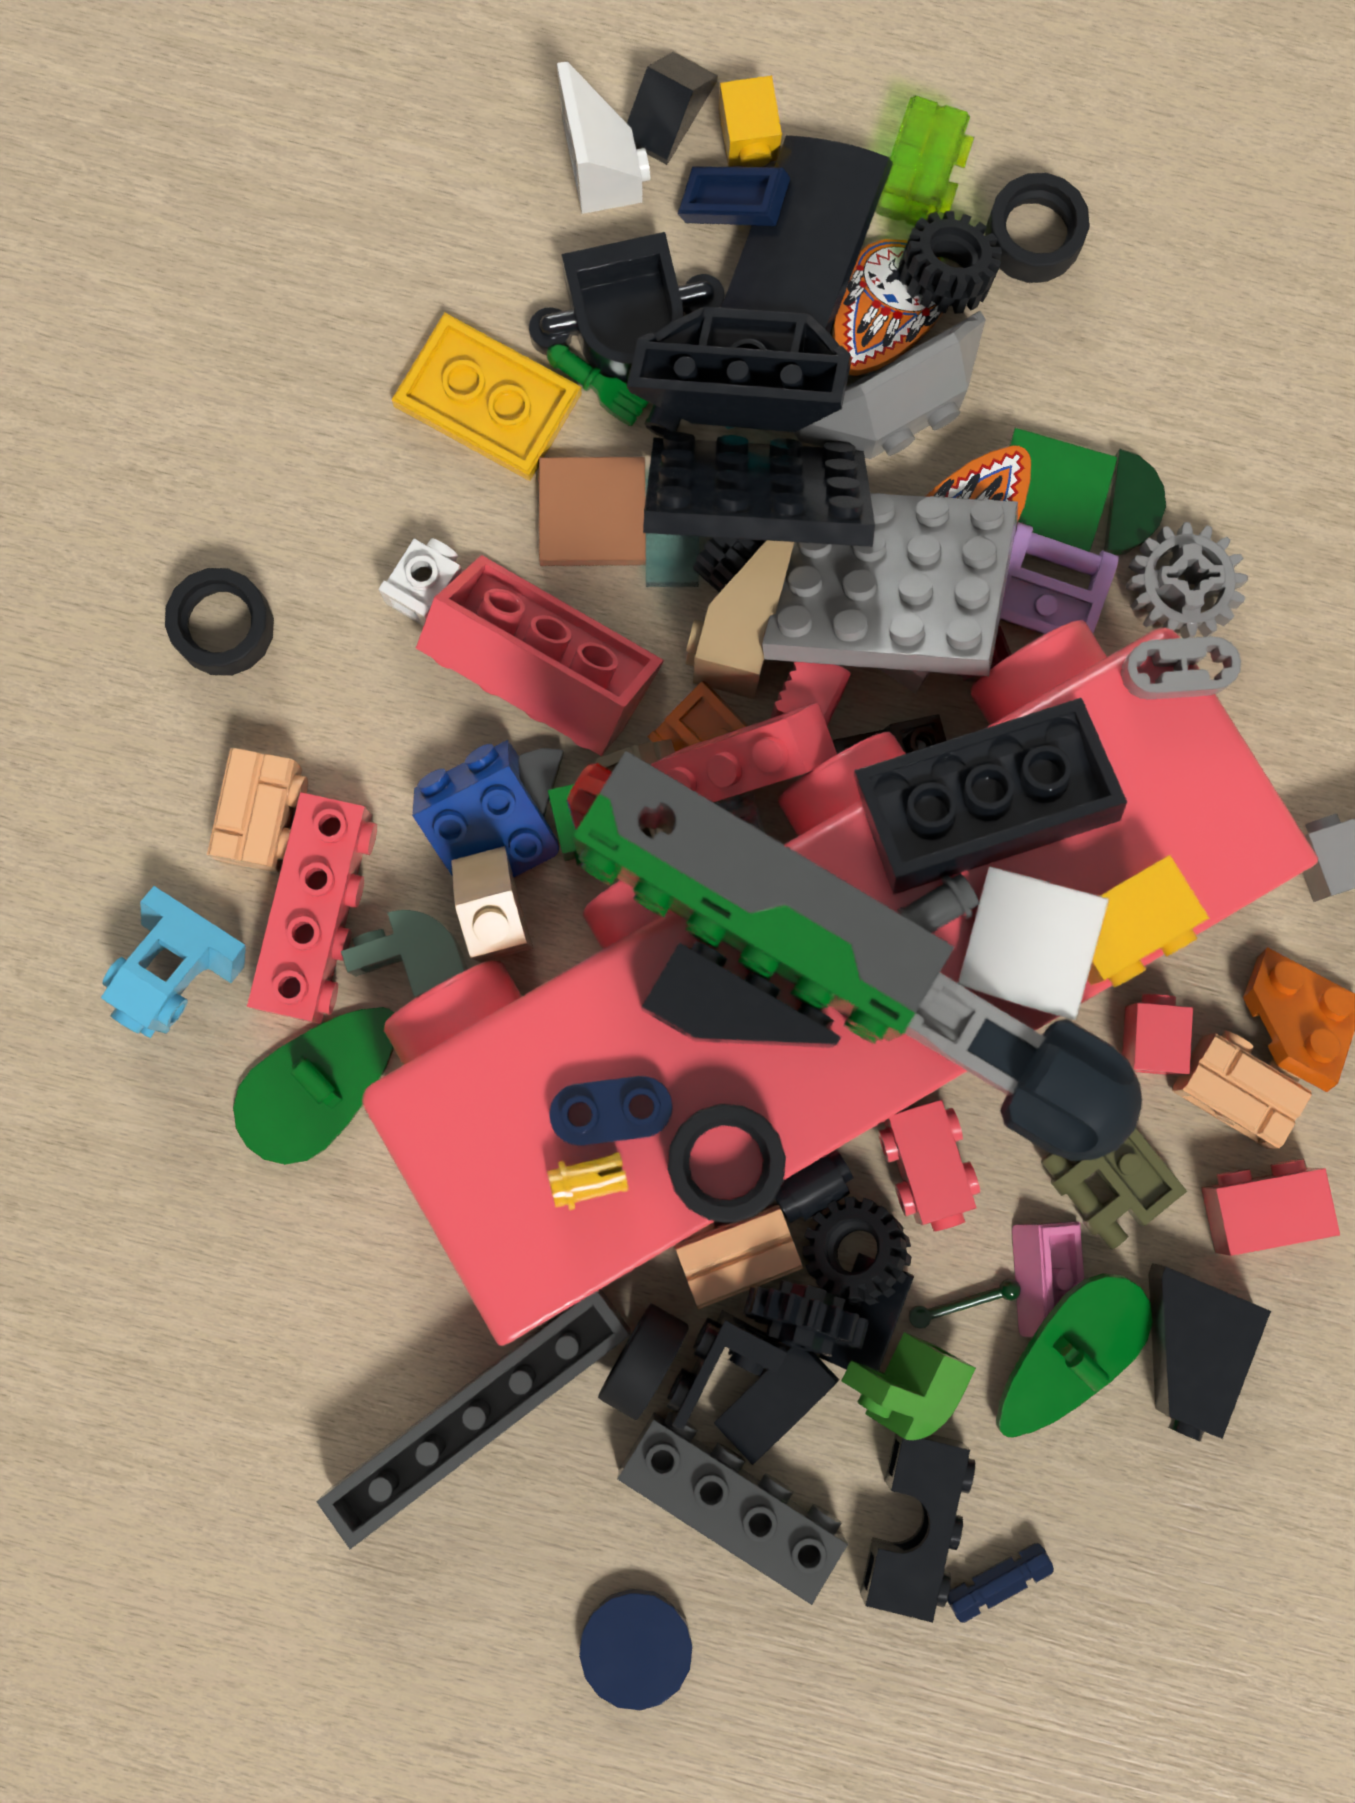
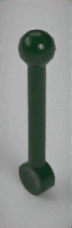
M1005 1279L998 1288L929 1309L921 1305L915 1306L909 1311V1321L915 1328L922 1329L927 1327L931 1319L1000 1298L1013 1301L1020 1295L1021 1288L1016 1280Z

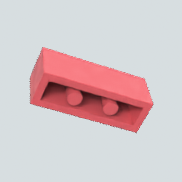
M817 702L687 746L650 765L711 802H716L805 774L837 755Z

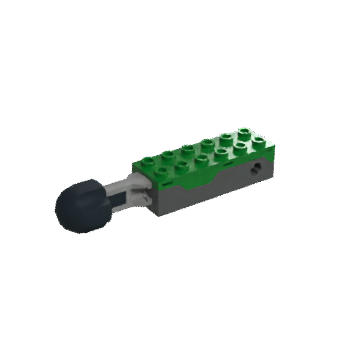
M625 751L613 772L599 763L589 764L576 780L567 798L568 807L576 829L573 839L579 855L578 859L583 862L581 868L593 877L610 886L618 878L633 887L632 891L635 893L633 899L646 909L661 917H665L668 910H671L687 920L686 924L688 926L685 930L696 939L717 949L722 941L741 952L738 963L749 971L766 980H770L775 973L794 984L795 986L790 994L802 1003L810 1005L821 1012L828 1006L834 1008L848 1017L843 1026L862 1039L875 1044L877 1040L882 1041L885 1039L890 1041L906 1034L1005 1093L1006 1097L1000 1108L1005 1127L1049 1153L1071 1161L1097 1160L1119 1149L1134 1132L1142 1109L1140 1082L1130 1062L1111 1044L1069 1019L1054 1022L1041 1035L979 998L960 984L940 973L955 948L954 946L628 751ZM660 823L667 824L672 829L670 835L665 832H658L654 839L647 837L642 832L646 826L650 829H656Z

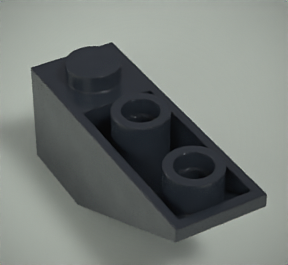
M699 941L694 943L692 949L679 942L642 1005L643 1012L695 1042L832 1048L838 1044L841 1036L829 1030L834 1022L829 1016L805 1003L801 1004L798 1011L776 999L781 991L777 986L752 972H749L744 980L723 968L728 960L725 956Z

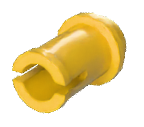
M613 1153L611 1156L567 1167L564 1161L558 1162V1169L547 1171L555 1207L568 1205V1209L573 1210L575 1209V1202L619 1191H629L625 1170H622L623 1162L620 1153Z

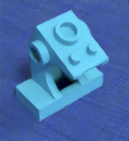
M155 886L140 901L141 925L151 932L127 960L120 957L111 965L102 981V985L107 987V989L101 996V999L115 1007L110 1015L114 1020L138 1034L141 1032L149 1038L153 1036L155 1031L165 1034L170 1031V1027L179 1019L188 1003V1000L181 996V994L202 971L210 969L226 981L232 983L244 968L246 948L245 944ZM165 948L183 959V962L166 982L146 970L153 959Z

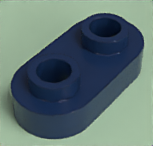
M647 1076L578 1083L565 1087L555 1096L550 1106L549 1118L557 1136L572 1145L581 1146L647 1138L659 1133L669 1122L672 1114V1100L668 1090L661 1082ZM637 1095H646L653 1101V1112L645 1119L635 1118L630 1112V1102ZM579 1102L586 1103L592 1110L590 1122L582 1127L573 1125L568 1116L570 1108Z

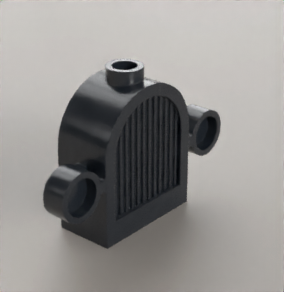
M665 232L561 254L563 273L571 309L561 311L554 307H547L537 311L529 323L530 339L538 352L547 355L548 347L552 344H564L569 347L572 336L576 335L578 336L582 353L592 367L600 368V374L605 377L618 378L628 384L638 338L650 332L653 334L657 333L671 322L683 317V312L688 315L702 307L721 308L724 301V288L717 278L708 274L695 275L685 285L678 286Z

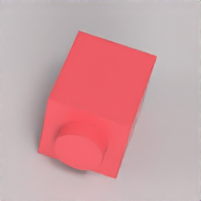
M1143 994L1142 1003L1125 1006L1122 1055L1130 1062L1134 1072L1171 1076L1190 1074L1193 1007L1176 1006L1175 996Z

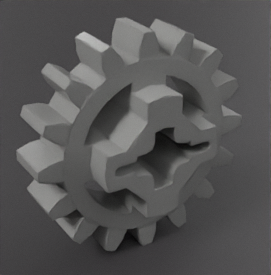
M1184 522L1178 529L1176 536L1166 526L1157 534V541L1148 538L1139 548L1143 556L1136 555L1129 565V568L1138 575L1130 578L1126 583V589L1139 591L1140 596L1130 606L1132 610L1145 608L1149 614L1143 622L1146 628L1158 621L1163 624L1162 628L1179 629L1182 638L1194 637L1197 628L1204 637H1207L1217 630V624L1225 626L1235 617L1230 608L1237 609L1245 600V596L1235 591V589L1242 587L1248 581V575L1235 573L1234 567L1243 560L1242 554L1227 555L1224 550L1231 541L1227 536L1215 543L1210 540L1212 527L1207 525L1199 535H1194L1190 522ZM1172 552L1173 557L1169 560V566H1162L1160 570H1154L1157 561L1162 556ZM1184 575L1185 580H1179L1178 577ZM1188 584H1194L1195 588L1189 590ZM1213 594H1219L1214 606L1201 613V607L1205 604L1204 598H1210Z

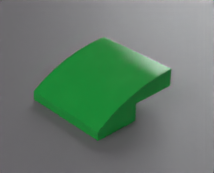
M1014 428L1009 446H1021L1027 450L1031 457L1030 485L1025 506L1018 522L1032 526L1033 533L1090 552L1111 484L1117 457Z

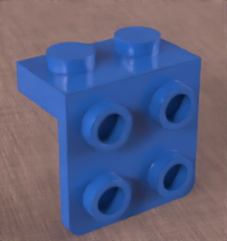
M509 740L496 746L486 744L478 747L466 757L464 763L448 771L445 769L432 771L423 777L417 787L414 788L412 816L451 875V860L503 846L506 848L513 877L555 857L559 852V842L520 780L519 756Z

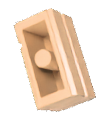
M230 748L207 855L223 863L280 873L291 831L290 824L294 807H297L300 792L307 793L308 778L301 776L302 767L290 758Z
M1224 1031L1221 1036L1217 1033L1204 1035L1191 1054L1190 1074L1179 1075L1172 1087V1092L1266 1149H1279L1284 1145L1295 1125L1296 1119L1301 1115L1312 1096V1091L1298 1083L1301 1078L1277 1066L1274 1059L1268 1065L1251 1055L1250 1053L1254 1046L1239 1035L1229 1031Z
M777 1203L765 1207L754 1217L738 1222H727L716 1227L712 1222L674 1245L698 1309L747 1291L750 1287L755 1288L803 1269L785 1218Z

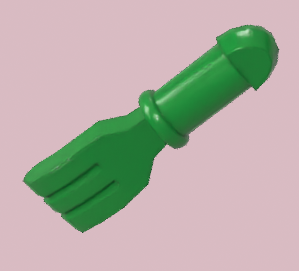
M558 343L548 347L546 353L547 360L554 369H560L580 383L585 391L591 388L597 394L600 406L628 426H633L637 417L643 412L642 408H646L648 405V401L630 393L627 384L618 378H608L601 375L600 368H594L572 353L569 350L570 347Z

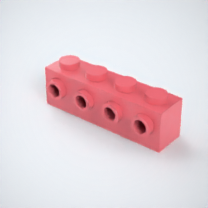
M300 792L247 1007L316 1024L322 1023L324 1013L330 1015L333 1012L339 988L338 982L332 981L337 960L344 961L341 951L349 949L351 942V929L345 928L350 907H358L364 888V876L358 875L363 854L370 855L372 853L377 835V824L371 822L372 814L365 806Z

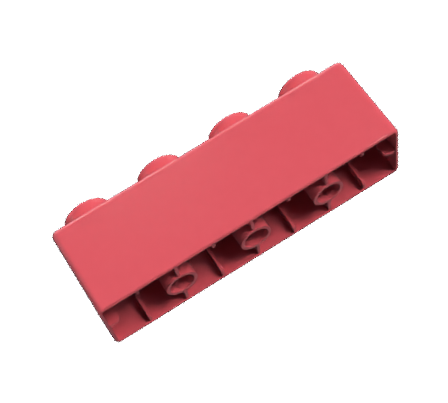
M1083 620L1072 621L1048 632L1014 652L991 668L989 676H981L971 687V695L989 723L988 727L1082 697L1127 800L1121 821L961 872L974 890L979 903L989 866L1100 896L1171 855L1209 917L1206 921L1192 928L1195 934L1198 935L1313 867L1318 862V856L1216 694L1150 700L1138 698L1131 694L1124 686L1121 677L1122 664L1130 652L1141 643L1150 640L1180 638L1172 629L1159 628L1153 630L1107 657L1087 623ZM1147 656V660L1140 667H1137L1138 673L1148 674L1150 683L1155 684V680L1165 672L1174 671L1173 666H1154L1152 657ZM1197 664L1188 665V670L1200 669ZM883 732L858 742L820 764L789 786L781 794L778 802L798 836L784 844L785 846L897 912L899 908L909 905L943 883L940 879L893 894L854 777V770L905 754L896 737L890 732ZM619 880L589 902L583 911L584 919L602 948L595 955L524 996L519 992L504 964L499 960H490L451 977L396 1011L386 1020L384 1032L403 1066L368 1086L363 1094L362 1103L498 1345L504 1346L714 1222L688 1209L674 1192L667 1169L669 1147L680 1125L698 1110L718 1104L745 1106L764 1116L781 1139L786 1155L785 1180L967 1071L906 1034L890 1041L885 1039L882 1041L877 1040L875 1044H872L845 1028L843 1024L848 1017L830 1006L824 1008L822 1013L834 1020L829 1030L841 1036L838 1044L832 1048L695 1042L643 1012L642 1005L679 942L692 949L696 941H701L685 930L688 926L686 919L671 910H668L665 917L651 912L633 899L635 893L632 891L633 887ZM978 906L971 909L972 916L965 919L961 915L932 933L955 947L940 973L956 983L959 982ZM722 941L717 949L712 948L728 959L723 967L724 969L743 980L751 972L738 963L741 952ZM1159 948L1140 960L1146 966L1163 956L1164 953ZM774 973L770 980L767 981L781 990L776 999L798 1011L802 1002L790 994L795 985ZM1106 979L1094 985H1090L1087 980L1081 1004L1112 986L1110 980ZM963 986L979 998L1035 1031L1060 1017ZM647 1076L661 1082L668 1090L672 1100V1114L669 1122L659 1133L647 1138L581 1146L572 1145L557 1136L549 1118L550 1106L555 1096L565 1087L578 1083ZM637 1095L631 1100L629 1109L635 1118L645 1119L652 1114L654 1104L648 1096ZM576 1103L569 1110V1120L577 1127L585 1126L592 1118V1110L586 1103ZM719 1126L708 1130L697 1139L690 1153L689 1168L693 1181L702 1192L715 1199L732 1200L744 1196L755 1187L762 1174L763 1158L759 1145L749 1133L738 1127ZM613 1153H620L623 1162L622 1170H625L629 1191H619L575 1202V1209L569 1210L568 1205L555 1207L547 1171L558 1169V1162L564 1161L567 1167L611 1156Z

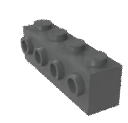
M654 1412L620 1466L617 1480L812 1605L848 1546L843 1533L838 1531L842 1524L841 1521L815 1504L807 1511L791 1501L790 1498L794 1492L773 1476L765 1473L760 1481L742 1469L746 1461L728 1447L717 1442L712 1450L694 1438L698 1430L689 1422H687L683 1431L673 1427L672 1412H669L665 1419Z

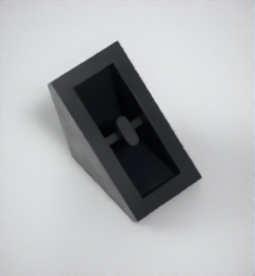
M671 52L648 65L627 124L632 128L636 149L645 148L647 155L668 165L717 83L718 75L675 52Z

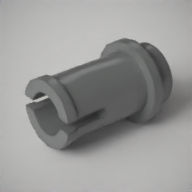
M961 873L953 878L945 875L941 878L942 885L909 905L899 908L897 912L930 933H933L961 915L965 919L972 916L971 909L979 905V900L971 885Z

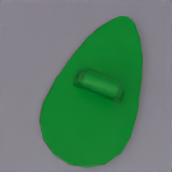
M378 1007L360 1009L337 1016L278 1048L252 1068L239 1085L233 1106L236 1130L246 1147L264 1160L284 1165L308 1161L325 1151L345 1130L363 1106L362 1099L366 1088L379 1080L387 1068L394 1048L384 1032V1025L394 1012L389 1008Z
M1102 1273L1083 1279L1065 1293L1043 1320L1008 1377L999 1401L996 1416V1426L1003 1435L1011 1438L1035 1432L1058 1421L1111 1383L1137 1358L1148 1341L1153 1323L1151 1303L1138 1284L1123 1275Z

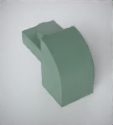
M413 910L387 912L394 934L386 936L384 929L370 931L353 938L354 947L341 951L347 972L355 977L403 961L413 995L416 998L451 977L468 970L462 950L454 936L435 918Z

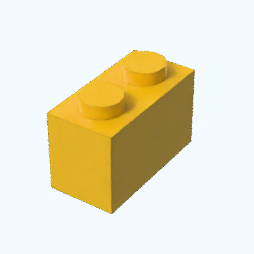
M1171 855L1100 895L1109 898L1087 980L1090 985H1094L1109 979L1113 987H1117L1146 970L1140 959L1161 948L1165 957L1198 939L1192 928L1206 921L1209 917Z

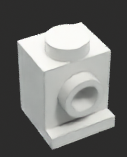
M431 538L427 545L413 539L387 582L384 580L378 589L385 603L424 626L434 597L462 573L460 565L455 563L458 555L450 547L434 538ZM421 567H427L432 570L431 577L424 582L414 579Z

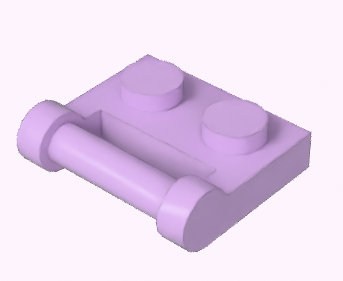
M1017 522L1000 620L1044 635L1069 622L1083 620L1087 623L1092 633H1094L1118 565V556L1105 551H1101L1099 555L1033 533L1032 526ZM1027 553L1091 575L1088 589L1086 590L1021 568L1025 554Z

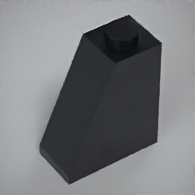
M1152 1263L1148 1278L1153 1320L1151 1335L1155 1409L1172 1418L1168 1428L1201 1442L1204 1432L1223 1439L1271 1311L1176 1270Z

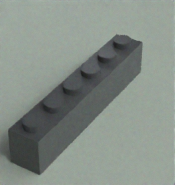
M599 1289L551 1319L329 1488L316 1503L348 1548L352 1549L628 1338L631 1332L630 1327L602 1289Z

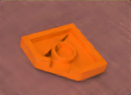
M1267 947L1257 957L1243 999L1252 1017H1261L1272 1039L1268 1048L1277 1066L1321 1090L1329 1092L1339 1083L1355 1032V993Z

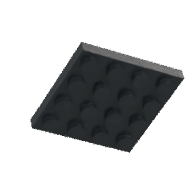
M669 432L664 434L663 438L653 437L644 507L643 533L873 547L875 520L864 451L855 450L854 445L847 442L832 441L825 443L823 447L802 446L800 441L789 438H777L771 440L770 444L749 443L747 438L737 435H723L718 437L717 441L695 440L694 435L685 432Z

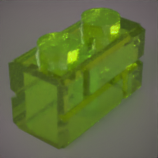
M916 95L910 97L890 156L893 165L876 208L878 215L897 221L905 220L907 224L915 226L916 222L922 217L927 220L930 213L944 214L945 211L951 210L959 184L950 181L954 166L965 168L975 138L965 134L970 119L968 112L948 105L941 107L938 102Z

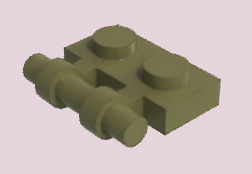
M1135 1128L1134 1132L1119 1149L1097 1160H1078L1070 1164L1067 1159L1049 1153L1041 1161L1053 1176L1051 1184L1061 1196L1065 1194L1069 1196L1085 1216L1082 1223L1092 1235L1099 1234L1111 1250L1121 1245L1128 1238V1235L1116 1221L1124 1213L1129 1211L1139 1225L1146 1226L1187 1192L1137 1128ZM1095 1171L1115 1194L1103 1204L1084 1181Z

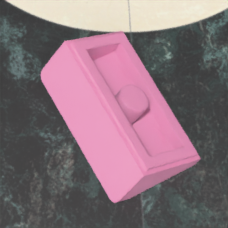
M1080 1222L1018 1224L1012 1227L1015 1280L1021 1288L1020 1295L1017 1298L1018 1328L1021 1336L1033 1337L1043 1320L1065 1293L1084 1279Z

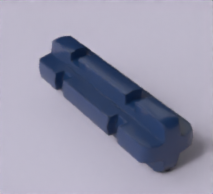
M1033 1543L1018 1552L1020 1555L1019 1559L1014 1561L1010 1556L972 1577L974 1584L967 1587L965 1582L951 1589L947 1602L955 1617L961 1623H966L981 1614L980 1607L986 1605L988 1609H991L1027 1589L1026 1582L1033 1578L1034 1582L1037 1583L1052 1575L1054 1572L1053 1564L1045 1549L1039 1543Z

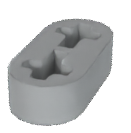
M1207 636L1150 640L1138 645L1126 657L1122 664L1121 677L1128 691L1142 699L1210 696L1220 693L1236 680L1241 669V658L1235 646L1222 637ZM1207 653H1211L1212 661L1222 663L1224 669L1214 676V680H1211L1208 670H1188V665L1199 663ZM1147 656L1152 657L1154 666H1173L1174 671L1163 673L1155 680V684H1152L1148 674L1138 673L1137 667H1140L1147 660Z

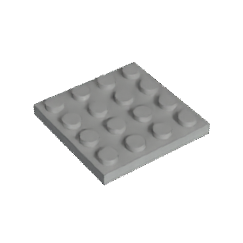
M870 493L875 520L873 547L794 543L776 614L770 615L762 643L764 659L976 676L990 675L1018 520V502Z

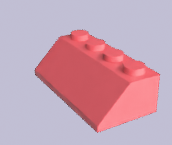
M483 555L477 558L434 597L416 649L433 658L442 667L454 670L478 684L485 692L504 699L524 711L533 720L547 724L571 738L578 746L590 749L600 756L607 751L621 734L664 661Z

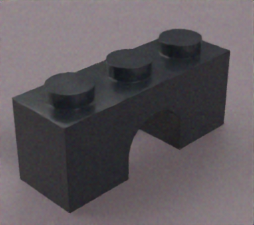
M895 1433L885 1483L891 1491L918 1499L922 1505L923 1516L916 1533L904 1541L891 1542L872 1537L860 1591L865 1606L932 1623L936 1607H945L951 1584V1574L944 1571L949 1549L957 1550L963 1530V1516L956 1515L961 1492L967 1494L970 1492L975 1474V1460L969 1458L970 1449L963 1442L933 1434L919 1440H906Z

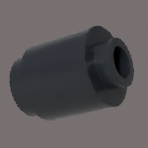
M835 1150L785 1179L775 1196V1200L789 1223L794 1222L800 1217L806 1221L816 1215L818 1211L821 1212L828 1208L827 1204L839 1201L849 1195L850 1191L846 1183L854 1179L840 1153Z

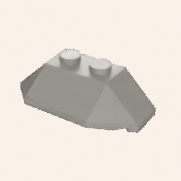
M981 311L976 312L964 321L901 355L894 362L846 386L842 409L794 432L798 441L820 447L832 441L847 442L854 445L855 450L864 451L865 458L872 459L884 451L888 456L902 451L915 440L914 434L929 426L933 430H938L951 423L959 416V409L969 387L986 320Z

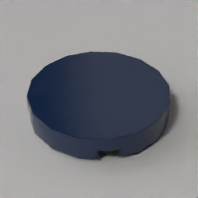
M629 1589L607 1597L589 1616L582 1630L579 1657L585 1679L600 1698L617 1708L641 1711L663 1704L679 1691L690 1671L693 1644L687 1620L672 1603L666 1601L665 1597L654 1591Z

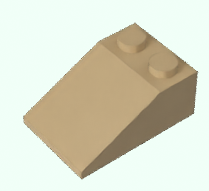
M766 540L708 606L705 621L694 619L686 652H688L686 665L694 667V684L704 681L711 688L755 699L765 661L762 646L770 615L776 614L795 542Z

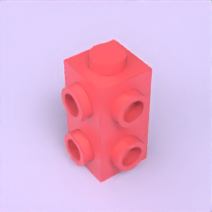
M936 1100L900 1111L884 1120L886 1128L878 1130V1136L887 1162L896 1161L903 1182L895 1184V1190L904 1216L913 1214L915 1222L921 1225L931 1223L933 1232L965 1223L963 1213L977 1208L973 1195L980 1193V1186L971 1162L962 1163L956 1141L963 1140V1134L954 1109L949 1108L945 1110L943 1101Z

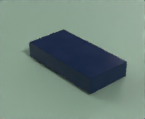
M692 166L678 215L687 224L776 226L790 176L784 168Z

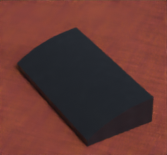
M786 135L774 166L784 168L790 176L776 226L752 225L721 308L807 313L830 333L893 165L891 159L874 151L837 141Z
M1082 697L854 770V777L863 808L893 894L940 880L945 875L952 876L1121 821L1127 805L1126 797Z

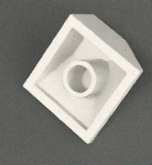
M568 61L557 63L562 120L582 214L643 203L642 182L651 180L646 149H636L632 128Z

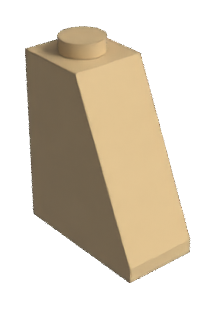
M505 846L451 860L454 903L470 958L482 963L533 949Z

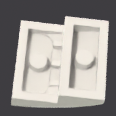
M989 866L958 984L1026 1007L1076 1020L1109 898Z

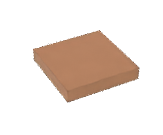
M645 457L539 458L540 566L646 565V533H643L646 499Z

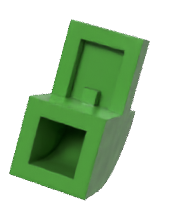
M904 1332L885 1373L851 1360L841 1381L861 1393L857 1403L867 1409L865 1413L867 1416L903 1439L919 1440L937 1431L951 1417L959 1405L976 1368L941 1347Z

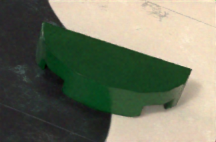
M1119 449L1115 455L1117 461L1113 473L1104 546L1105 552L1114 555H1124L1150 538L1160 526L1166 509L1165 487L1155 468L1140 455Z

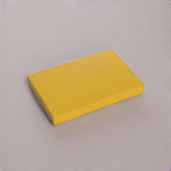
M444 312L393 396L392 403L395 408L524 479L531 481L539 467V458H544L579 400L582 389L581 386Z

